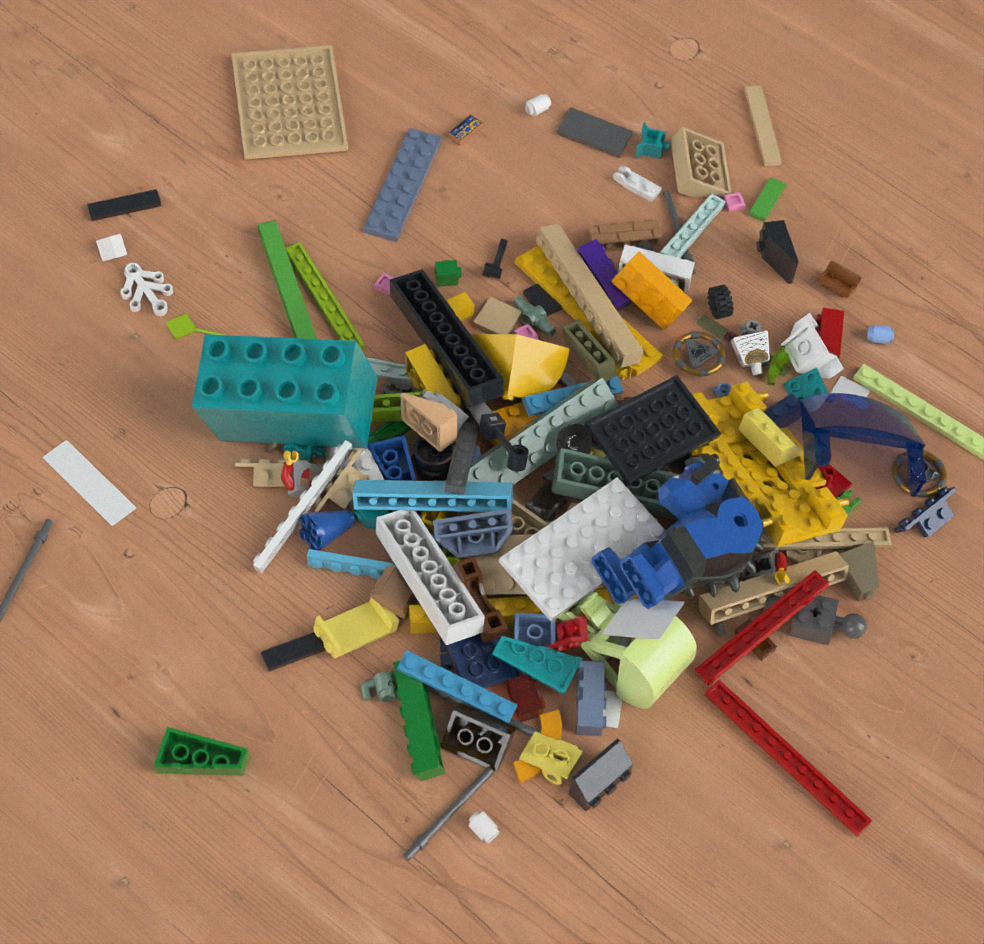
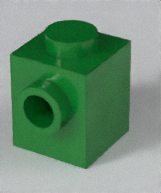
M457 260L435 262L437 287L459 284V278H462L461 267L457 265Z

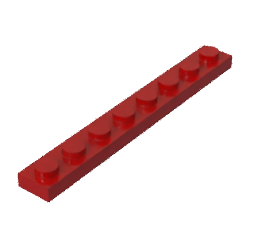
M814 570L694 669L695 674L707 686L712 684L828 588L829 582Z

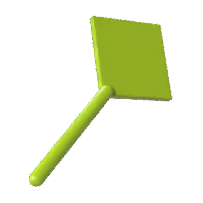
M187 313L165 322L176 340L196 331L212 335H226L196 328Z

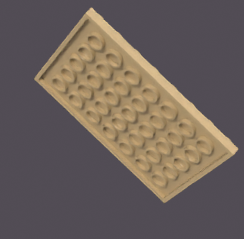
M332 45L231 53L245 160L348 151Z

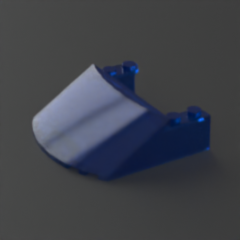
M826 393L801 401L805 480L811 479L818 466L826 467L829 465L832 457L830 437L906 449L910 494L912 497L917 495L926 482L923 449L926 445L908 417L882 402L855 394Z

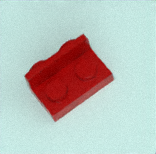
M586 616L576 617L557 624L559 641L550 644V649H558L559 652L570 651V648L581 647V643L589 641Z

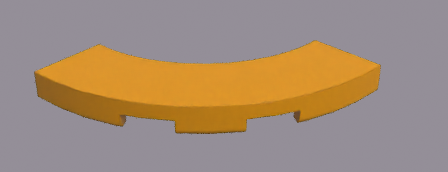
M559 710L540 714L541 734L558 741L561 740L562 720ZM518 760L513 762L519 784L534 778L542 772V769L524 761Z

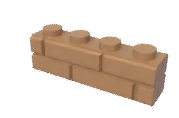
M645 220L644 222L636 223L630 221L626 224L612 223L606 226L594 225L589 227L587 239L588 242L597 239L603 245L605 251L623 250L625 245L637 248L660 246L662 233L658 220Z

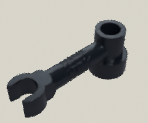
M501 238L494 263L486 262L482 276L500 279L503 270L500 268L508 240Z

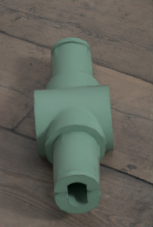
M517 296L514 299L513 305L522 311L525 324L529 323L531 327L535 326L537 329H541L548 337H552L556 333V328L547 321V314L540 305L533 306L521 296Z

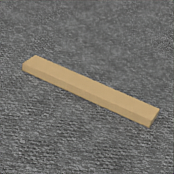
M762 85L745 86L744 91L764 167L780 166L782 160Z

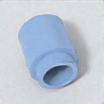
M873 325L868 327L867 340L871 341V343L889 344L890 341H893L894 330H891V326Z

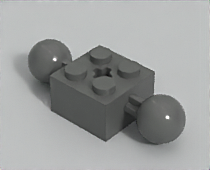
M776 595L767 597L766 605L762 608L763 612L781 597ZM818 595L792 617L793 621L789 636L829 645L833 627L841 629L846 637L857 639L865 634L867 623L861 615L856 613L848 614L844 618L836 616L839 600Z

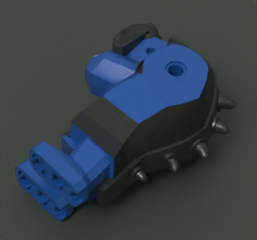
M703 453L687 459L684 462L686 465L684 472L681 475L671 477L658 489L659 502L679 519L665 530L659 540L643 543L624 559H621L610 547L592 557L594 568L616 603L620 605L634 595H637L642 605L650 609L662 600L669 601L681 592L693 598L694 587H705L706 590H709L710 595L715 597L718 593L717 586L722 583L729 584L734 592H738L740 587L738 578L742 571L746 570L750 574H756V567L752 562L751 556L754 551L764 552V547L759 542L763 528L762 521L756 508L743 493L735 478L727 480L722 476L723 471L719 465L720 458L718 455Z

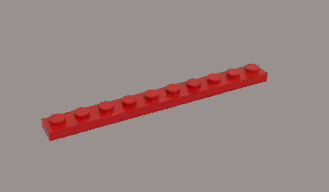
M720 679L705 691L704 695L856 837L872 823L873 820Z

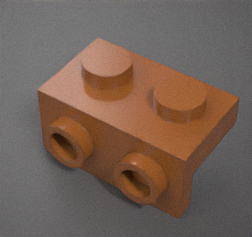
M832 260L829 262L826 270L819 275L817 281L823 287L835 291L839 296L848 298L855 292L861 276Z

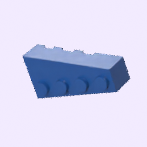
M405 435L368 444V448L384 480L416 481Z

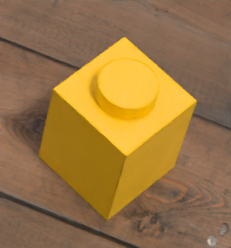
M466 292L446 300L460 321L474 315V303Z

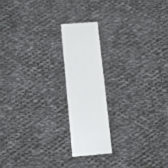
M67 440L42 457L111 526L136 509Z

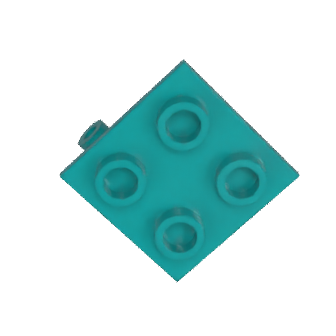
M817 367L783 383L788 395L792 393L804 405L803 411L816 404L824 407L828 404V399L831 398Z

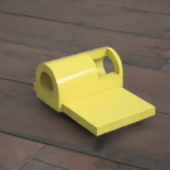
M535 731L519 759L542 769L543 775L548 781L560 785L564 779L568 780L583 751L579 750L575 745L563 740H555Z

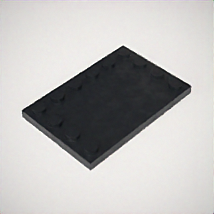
M678 375L586 421L584 425L628 486L719 438L721 435L719 429Z

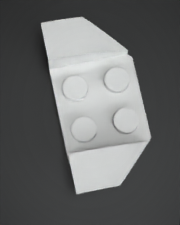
M808 313L795 323L790 337L782 342L781 346L796 372L804 374L817 367L821 378L830 379L844 368L837 356L829 353L815 330V327L818 326L811 313Z

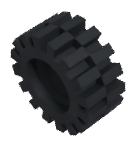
M723 284L711 287L707 291L710 311L712 310V315H714L715 319L732 316L734 311L732 306L734 303L731 300L733 298L730 296L731 292Z

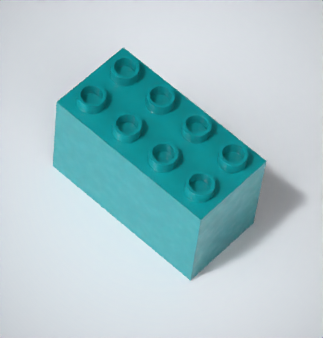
M205 334L192 408L220 441L277 442L278 444L337 447L346 440L352 444V448L367 449L378 377L356 341Z

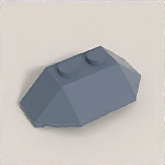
M511 509L433 520L435 540L458 558L498 553L513 530Z

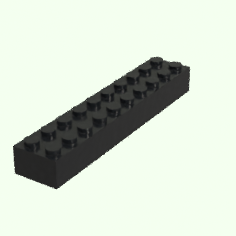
M421 269L390 279L391 298L422 342L427 345L429 350H433L436 362L441 364L444 373L467 406L470 408L503 396V378L424 270Z

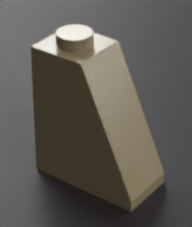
M873 541L839 554L849 564L848 576L845 581L858 602L864 599H872L879 587L875 544Z

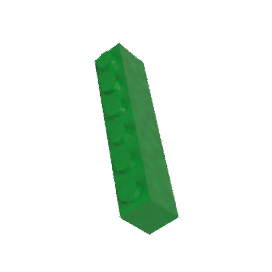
M398 660L393 662L395 670H392V675L398 684L396 694L398 699L401 700L402 706L399 707L401 717L405 720L403 730L405 736L408 737L409 744H407V750L413 760L411 770L414 776L416 775L421 781L445 774L429 692L426 684L396 670L401 661Z

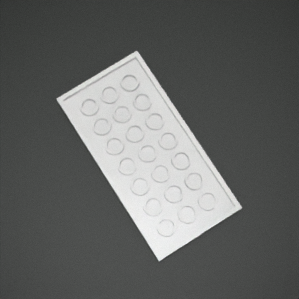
M617 477L500 557L498 562L550 621H553L604 584L592 564L593 556L610 547L621 559H624L643 543L659 540L665 529Z

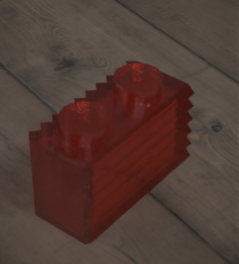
M527 674L507 679L506 689L511 702L517 704L515 712L519 722L538 718L540 714H543L546 705L544 698L538 695L539 686L536 679H532Z

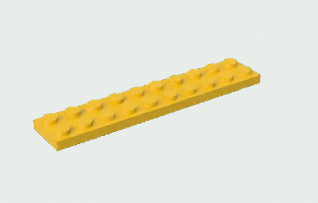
M539 245L515 258L514 263L526 275L553 297L576 321L579 320L591 335L604 346L602 339L596 334L594 327L587 320L586 315L579 308L577 301L571 296L569 289L562 282L561 277L554 270L552 263L546 258L544 251ZM623 319L644 350L640 363L631 365L633 367L631 373L637 377L662 361L663 355Z

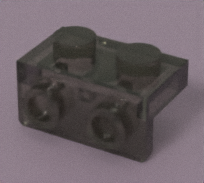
M550 480L546 481L524 506L542 520H547L548 522L556 515L554 511L557 508L563 507L567 502V496L551 493L553 483Z

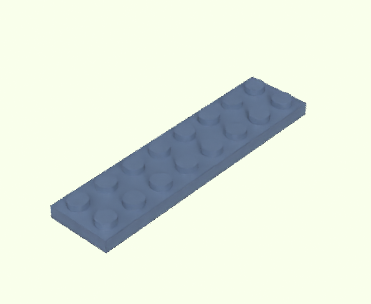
M412 128L408 129L366 221L363 233L394 242L398 241L441 144V136Z

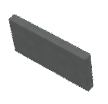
M570 108L557 129V134L619 158L632 137L633 131Z

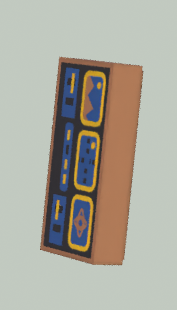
M470 114L452 128L447 136L461 145L483 127V122Z

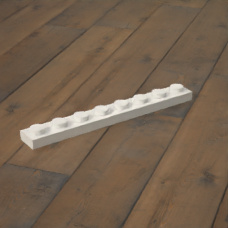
M345 440L342 445L339 444L336 447L333 458L325 462L323 465L324 470L320 475L317 474L313 478L310 489L302 493L300 496L301 501L297 506L294 505L290 509L287 520L279 524L277 527L278 532L274 537H270L267 540L264 551L256 555L253 560V566L260 574L264 572L301 522L300 516L309 511L353 451L351 443Z

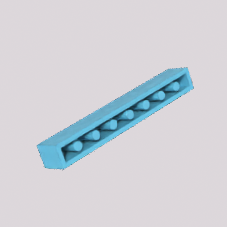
M356 480L353 489L354 509L492 512L511 509L512 511L513 484L512 482H467L465 494L445 491L446 481Z

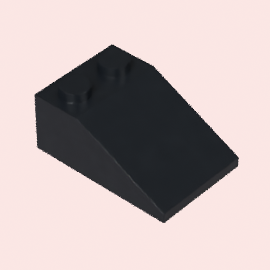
M785 221L764 222L762 230L759 232V241L756 244L757 251L761 253L762 259L788 284H792L799 261Z

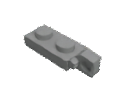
M424 389L420 394L424 399L442 403L449 409H453L457 414V431L469 417L437 391L432 394Z

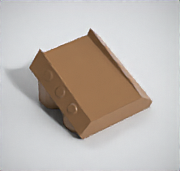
M396 565L385 568L384 572L377 579L376 587L371 593L372 599L400 618H405L409 605L412 604L415 598L414 593L396 568Z

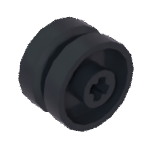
M423 437L419 438L414 445V468L417 475L426 481L446 480L455 449L454 442L439 452Z

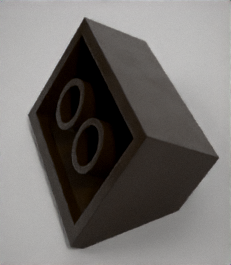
M460 703L452 712L440 747L497 772L510 747L516 728Z

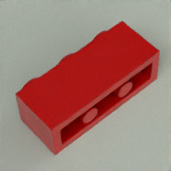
M823 307L821 314H817L816 323L819 325V328H816V331L829 353L837 356L839 359L844 311Z

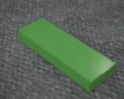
M770 177L750 210L749 216L765 222L785 189L786 183Z

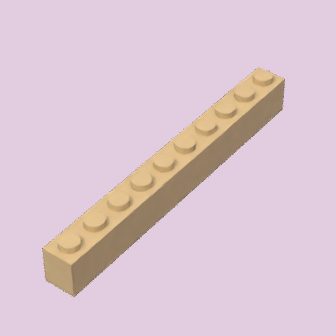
M553 224L540 227L536 237L537 244L544 251L546 258L552 263L554 270L557 271L562 282L569 289L571 296L577 301L579 308L582 309L587 320L594 327L596 334L602 339L604 346L610 351L614 361L617 362L620 368L640 363L644 350L560 225Z

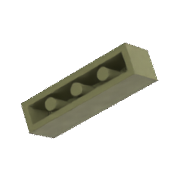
M579 320L562 327L566 345L596 378L603 377L606 382L617 376L614 359Z

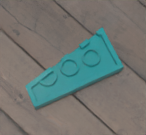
M501 636L491 654L562 695L574 677L580 661L583 660L581 657L567 655L563 652H556Z

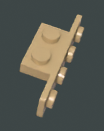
M361 448L358 451L354 449L347 458L350 460L346 467L344 465L341 466L336 473L339 477L335 483L331 481L325 488L327 494L324 498L319 497L313 505L316 508L314 512H319L328 498L343 509L346 508L353 498L355 481L366 480L367 478L352 467L363 451Z
M239 459V463H234V467L254 468L253 486L285 487L281 480V473L286 460L270 463V460L259 459L258 463H251V459ZM297 460V461L309 463L308 460Z

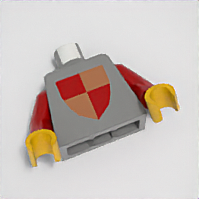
M285 451L283 457L286 459V462L283 465L281 480L288 491V495L299 498L300 502L302 493L305 490L308 491L312 486L313 478L317 474L320 475L324 470L323 465L297 461L299 454L296 451L292 452L291 457V452Z

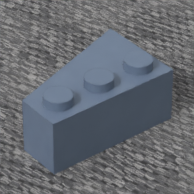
M580 661L576 683V735L601 736L602 729H606L607 718L603 716V710H606V697H604V691H606V679H604L605 662Z

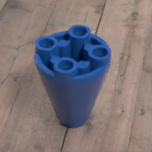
M350 510L303 514L300 516L301 529L299 530V536L301 540L307 542L311 550L320 551L355 524V517Z

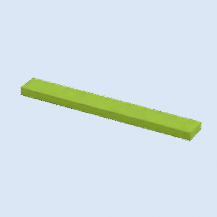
M301 242L285 247L291 264L339 340L356 341L361 350H364L365 344Z

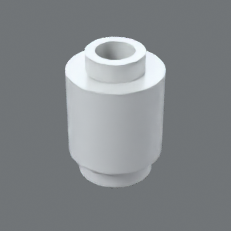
M539 94L526 102L525 109L529 115L536 116L549 109L551 100L548 95Z
M477 811L469 818L470 824L468 826L481 841H485L487 844L500 833L497 829L498 826L484 811L481 813Z

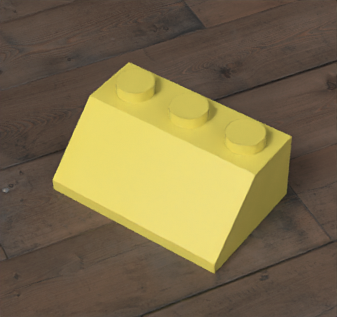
M756 408L744 414L738 430L775 467L803 454L804 451L761 409Z

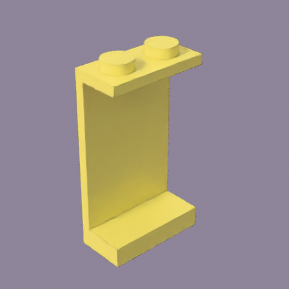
M370 598L369 602L326 621H323L320 615L317 616L313 629L316 636L320 637L324 642L325 650L331 653L335 659L395 632L399 619L393 612Z

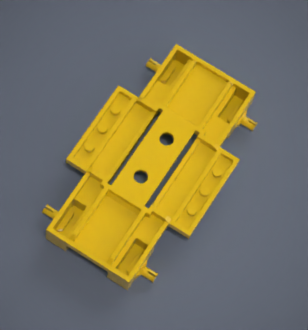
M748 382L732 385L728 396L707 400L702 392L692 394L721 432L719 438L709 442L704 447L694 450L692 455L695 456L703 453L718 455L720 458L719 465L723 471L722 476L727 480L735 478L743 493L756 508L764 530L777 547L841 530L848 516L842 506L849 505V499L847 497L836 499L827 487L815 489V487L826 484V480L822 476L823 473L788 427L781 429L804 452L802 455L775 467L776 469L769 465L768 459L738 430L745 413L756 408L761 409L763 412L766 410V405L762 400L768 399L767 391L756 393ZM743 455H749L753 458V460L744 458ZM778 472L786 481V483L781 481L780 478L777 476ZM763 482H769L773 487L764 485Z

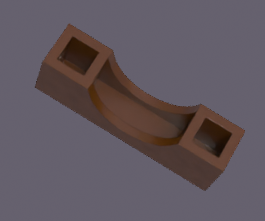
M475 557L456 562L453 569L485 616L483 633H480L483 642L486 643L500 638L508 627L500 610L493 608L486 597L482 583V572Z

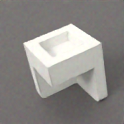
M121 234L96 241L102 261L127 255Z

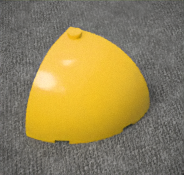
M471 334L503 378L502 399L513 401L514 397L524 398L549 391L558 382L565 369L569 348L517 334Z

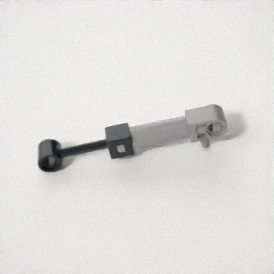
M453 386L452 390L454 391V393H458V391ZM460 396V406H465L478 422L479 431L487 441L498 439L507 450V468L516 472L524 471L529 450L523 445H512L504 435L506 422L498 412L493 413L485 402L469 408Z

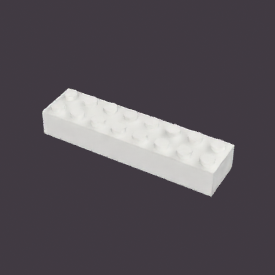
M398 510L377 517L376 535L444 643L448 645L483 633L485 616L416 511Z

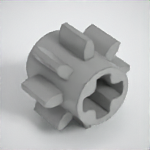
M747 320L746 325L742 324L741 336L762 332L763 325H760L756 320Z

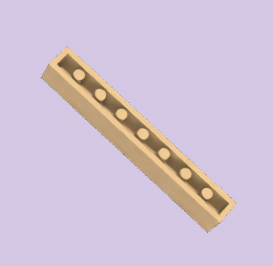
M835 551L787 567L786 574L790 579L788 584L783 580L779 586L774 576L776 572L740 582L738 592H734L730 586L718 589L715 597H712L709 592L699 596L698 610L708 623L712 625L763 608L766 605L767 597L771 595L783 597L814 570L829 582V586L845 581L848 576L849 564Z

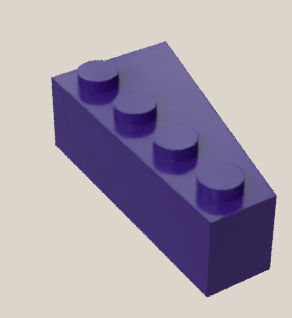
M595 239L578 247V254L615 309L619 311L629 306L632 300L611 282L618 272L614 267L613 261L606 255L603 245Z

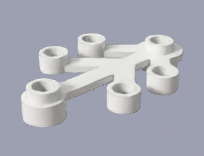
M129 263L124 269V275L127 279L124 288L120 291L121 297L126 300L132 297L131 287L135 280L138 286L133 300L129 303L131 311L138 312L141 309L140 301L144 293L152 304L154 314L164 316L168 311L167 303L164 300H158L152 290L161 291L164 296H170L173 294L172 285L161 284L164 281L162 272L145 271L137 263ZM143 278L153 279L154 283L144 281Z

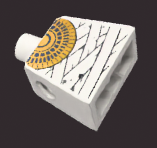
M768 331L734 337L731 340V344L741 367L751 366L753 376L764 374L762 364L767 363L770 359Z

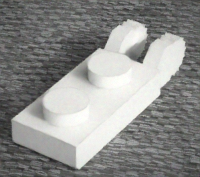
M624 165L619 167V173L613 174V179L650 202H653L661 192L662 187L632 172L630 168Z

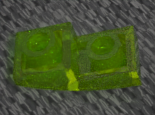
M783 345L772 358L768 371L767 385H775V378H779V373L783 371L784 364H788V353H785V346Z

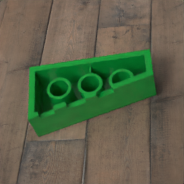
M167 727L153 767L157 774L244 776L250 754L248 748Z

